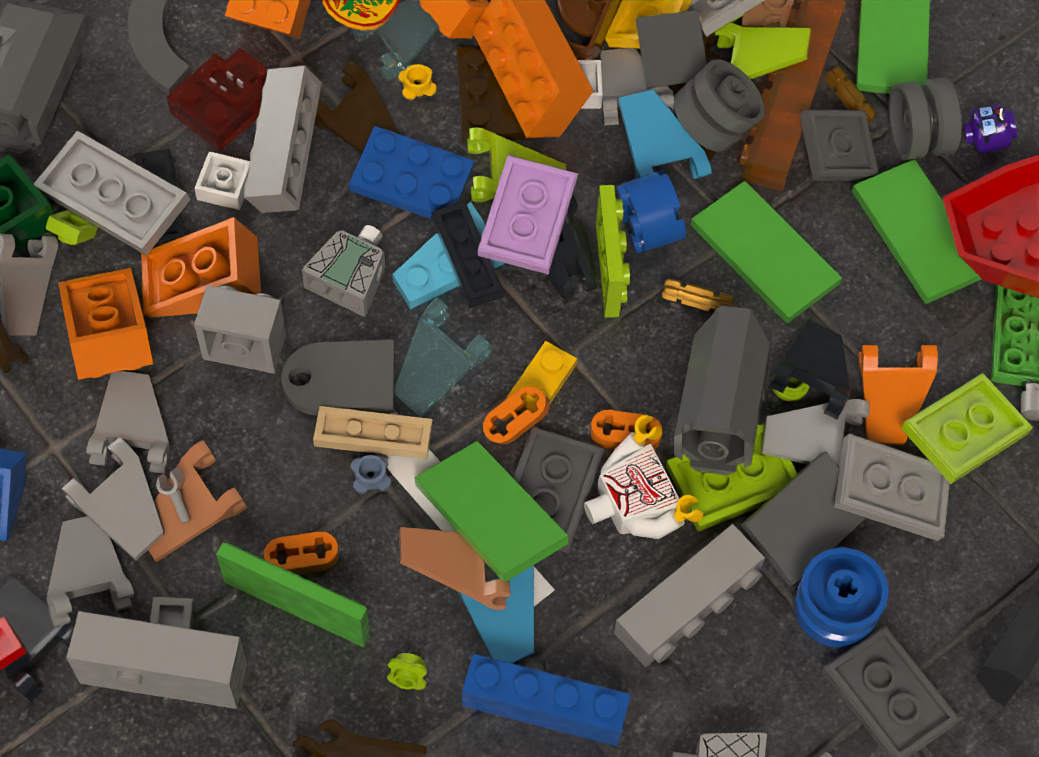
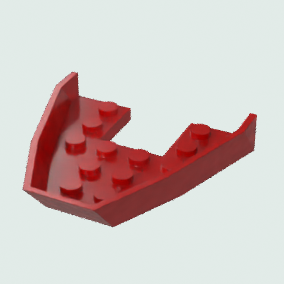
M1039 155L1003 166L942 198L958 256L984 281L1039 298Z

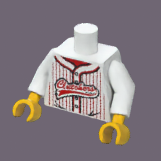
M648 415L639 417L635 422L636 433H630L613 451L601 468L597 486L600 496L584 503L585 512L592 524L611 517L620 534L631 533L633 536L660 539L683 526L686 519L690 522H699L703 518V512L698 509L690 513L688 512L690 506L699 502V499L692 495H684L679 499L652 445L645 446L644 441L646 439L656 440L662 434V428L658 426L654 427L650 433H646V425L652 421L653 417Z

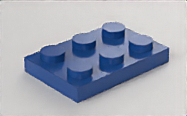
M374 126L350 180L349 191L431 219L432 211L460 202L473 170L474 160Z

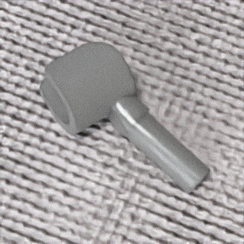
M174 468L170 471V477L174 485L169 484L163 473L158 477L156 487L160 493L169 495L181 524L191 521L179 490L185 482V477L180 469Z

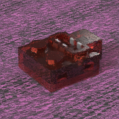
M241 48L227 60H224L215 53L167 96L169 111L221 152L259 116L263 98L262 89L267 77L266 67Z

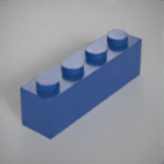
M473 654L462 690V706L618 747L631 694Z

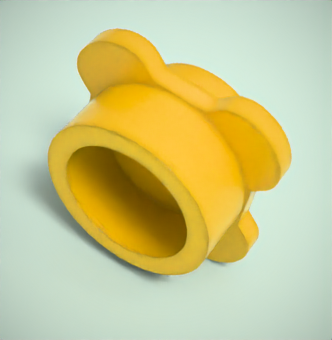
M420 64L411 65L406 70H402L398 78L404 86L403 96L406 99L413 100L416 96L434 95L437 87L431 80L432 70Z

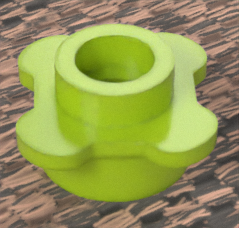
M401 653L396 658L389 660L388 667L391 669V672L388 673L387 679L391 683L406 690H422L425 688L426 681L423 679V676H426L427 669L423 659L414 654Z

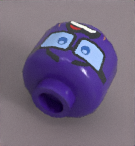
M1001 104L974 109L970 113V122L963 123L966 143H974L975 149L979 153L1007 149L1011 146L1012 139L1017 138L1013 111H1007L1005 106Z

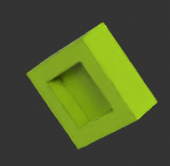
M66 210L50 215L45 229L58 235L57 238L60 241L70 245H77L95 238L98 227L72 211Z

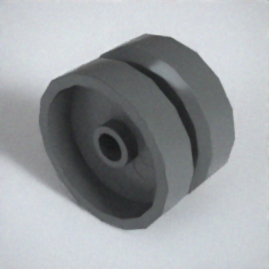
M720 59L711 60L699 71L695 79L687 82L674 95L673 106L677 118L685 131L696 142L716 152L727 151L742 137L743 133L749 132L762 120L765 113V105L761 94L750 78L733 64Z
M948 77L925 79L921 86L917 81L895 83L891 88L889 97L890 131L897 154L902 160L924 158L928 150L934 156L954 154L958 150L961 140V111L957 93Z

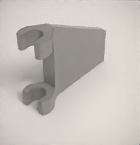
M635 48L601 51L605 125L619 124V103L617 98L652 89L674 114L673 91L668 86L647 89L642 56Z
M0 234V313L2 324L8 337L37 335L50 274L58 250V241L55 236H43L42 240H29L27 247L32 258L12 257L15 249L13 235Z
M126 371L111 373L96 428L87 445L86 452L91 454L90 464L105 466L108 458L109 444H112L120 437L130 447L149 449L147 462H151L149 471L165 474L170 445L148 374Z
M861 399L848 400L838 420L824 414L829 403L767 416L764 419L761 454L808 465L820 453L827 452L840 468L845 422L852 425H861L862 417H869L870 402Z
M118 437L108 446V449L113 453L111 457L120 465L111 476L91 494L74 478L62 488V491L67 494L65 496L66 499L74 507L87 515L136 561L164 535L139 456L123 439Z
M88 516L63 521L47 593V603L53 625L58 626L70 623L68 612H72V607L69 599L109 589L116 611L131 608L132 603L129 597H134V591L130 581L122 571L110 537Z

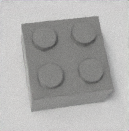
M207 285L194 323L202 358L204 360L275 374L286 338L281 300L265 293L253 295L239 292L230 286H220L218 288Z

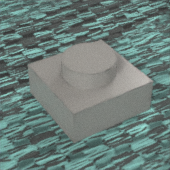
M153 597L150 623L192 629L194 600L190 598Z

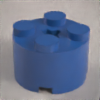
M663 170L616 186L618 199H622L623 203L622 223H629L632 233H629V238L635 254L686 239L684 218L676 220L679 218L677 208H680V204L671 180L666 173L664 174Z

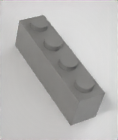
M305 65L268 69L266 82L262 89L263 98L260 113L256 120L257 129L254 145L250 152L251 161L248 176L244 183V198L261 213L299 210L322 85L319 79Z
M732 524L616 620L614 634L645 668L654 660L661 663L676 649L674 643L684 635L688 639L694 636L704 626L705 622L703 619L713 611L716 614L721 613L734 600L732 595L741 587L748 590L761 578L762 573L760 570L765 557Z

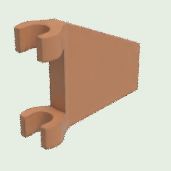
M204 440L192 446L176 467L183 472L185 482L179 490L191 521L181 524L169 495L159 493L154 500L164 535L148 549L156 562L218 522L236 516L247 508L235 488L228 490L215 501L196 472L212 465L216 461ZM169 477L167 481L169 484L174 485L173 480Z
M400 527L399 546L401 564L465 594L491 609L504 610L506 608L505 597H510L511 595L510 581L504 583L501 579L486 582L484 560L458 532Z

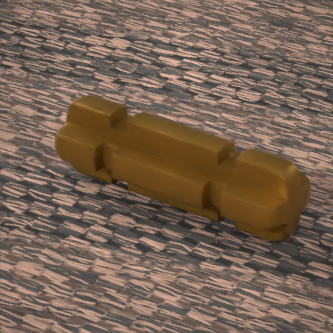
M839 66L829 70L826 73L825 81L832 90H837L835 94L848 110H865L868 124L872 123L877 112L870 103L865 104L867 99L852 80H846L848 75Z
M667 278L662 291L664 299L674 302L680 299L682 300L681 304L710 311V308L716 311L720 306L733 307L734 297L732 295L720 292V295L714 294L715 290L690 283L684 286L681 285L682 281L673 278Z

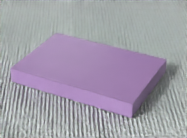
M508 155L478 248V256L549 275L578 173Z

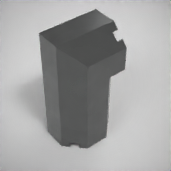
M15 0V2L7 3L0 18V36L3 37L2 47L0 46L1 146L27 151L31 149L34 142L36 146L42 144L90 32L85 14L25 0Z
M720 306L694 335L674 435V455L682 460L684 454L691 460L690 467L698 472L730 475L736 472L737 465L744 463V468L752 464L761 406L765 398L768 380L770 343L751 309Z

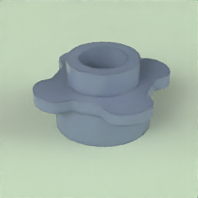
M367 455L352 461L351 470L355 473L356 478L353 488L357 493L365 494L368 490L379 489L380 491L389 489L391 479L386 473V468L388 467L387 458L382 455ZM373 472L374 476L368 477L367 474Z

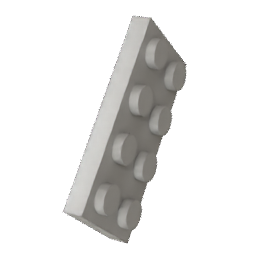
M76 131L34 183L44 196L146 256L190 201L186 192L79 131Z

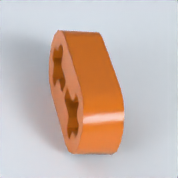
M525 386L516 391L485 417L483 431L490 441L499 444H509L546 416L550 408V400L547 394L534 386ZM527 395L533 398L539 397V400L536 402L538 408L536 412L525 410L521 414L518 413L527 405L524 399ZM512 416L515 418L507 424L506 429L508 433L506 435L501 433L494 434V430L497 428L495 421L498 418L503 421L510 419Z
M615 410L600 411L592 419L590 436L599 447L615 450L630 433H636L635 422L643 414ZM653 417L652 421L646 425V428L649 429L650 433L654 427L662 428V426ZM604 423L612 424L611 435L603 434L602 428ZM662 434L656 440L648 439L644 441L645 446L651 444L655 451L660 445Z
M326 532L279 537L269 542L264 550V559L297 575L329 570L337 563L339 558L336 539ZM319 544H324L325 549L328 550L325 553L326 557L318 559L317 554L314 553L317 549L316 546ZM285 550L287 556H289L286 559V564L283 565L279 564L277 559H274L278 557V551Z

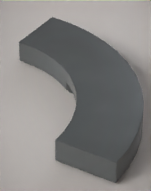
M131 0L127 24L132 51L147 78L161 91L171 96L191 73L190 65L173 52L164 36V20L173 0Z

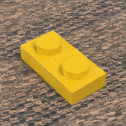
M545 341L507 398L525 386H534L547 394L551 404L576 367L577 358ZM527 395L524 398L527 405L520 412L523 413L525 410L536 412L538 410L536 402L539 400V397L533 398Z

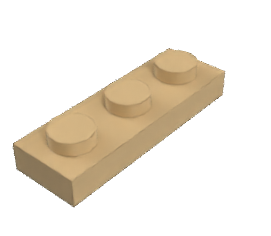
M319 406L313 442L315 447L427 460L433 423L432 419Z

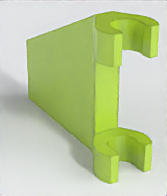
M729 22L716 30L715 35L719 36L717 42L719 48L734 46L731 64L742 70L750 79L807 60L811 28L742 27Z
M483 128L469 129L470 139H467L468 153L480 154L489 151L491 178L486 176L473 177V187H471L472 202H485L494 199L508 155L566 170V164L498 136L493 132Z

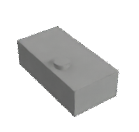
M80 611L78 612L66 657L80 684L234 709L238 708L247 668V660L240 637Z

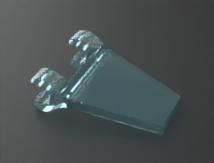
M406 0L399 3L393 15L383 26L374 30H358L353 28L351 33L358 42L368 39L375 32L378 34L390 51L380 57L384 66L379 68V72L384 79L389 81L396 78L402 70H405L439 30V25L429 13L421 8L419 0Z
M438 297L427 306L419 319L395 385V396L419 418L437 403L473 367L485 361L492 353L488 349L490 343L480 334L470 342L464 351L438 328L450 316L446 311L448 306Z

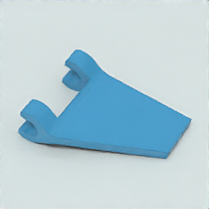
M653 89L617 98L635 166L636 179L654 173L653 167L689 159L693 179L712 174L704 149L685 131L680 121Z
M534 565L508 580L510 581L511 595L510 597H505L506 608L504 610L491 609L475 599L458 592L492 659L514 664L534 654Z

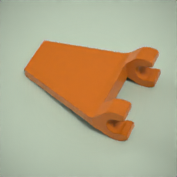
M862 345V352L858 353V363L862 378L863 400L870 402L869 417H864L867 440L885 446H904L908 436L901 427L906 420L919 413L935 378L938 362L937 345L921 346V352H917L918 368L878 367V346Z

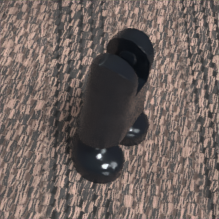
M572 195L549 275L546 274L563 300L574 297V290L570 280L571 276H578L585 292L598 288L596 268L582 223H573L572 216L578 209V203L574 195Z

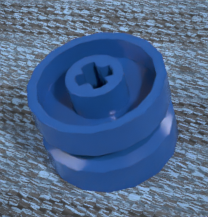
M846 547L825 550L813 557L804 570L801 581L796 589L793 606L797 622L806 635L822 645L842 648L858 644L870 635L887 605L889 588L885 573L874 559L862 551Z

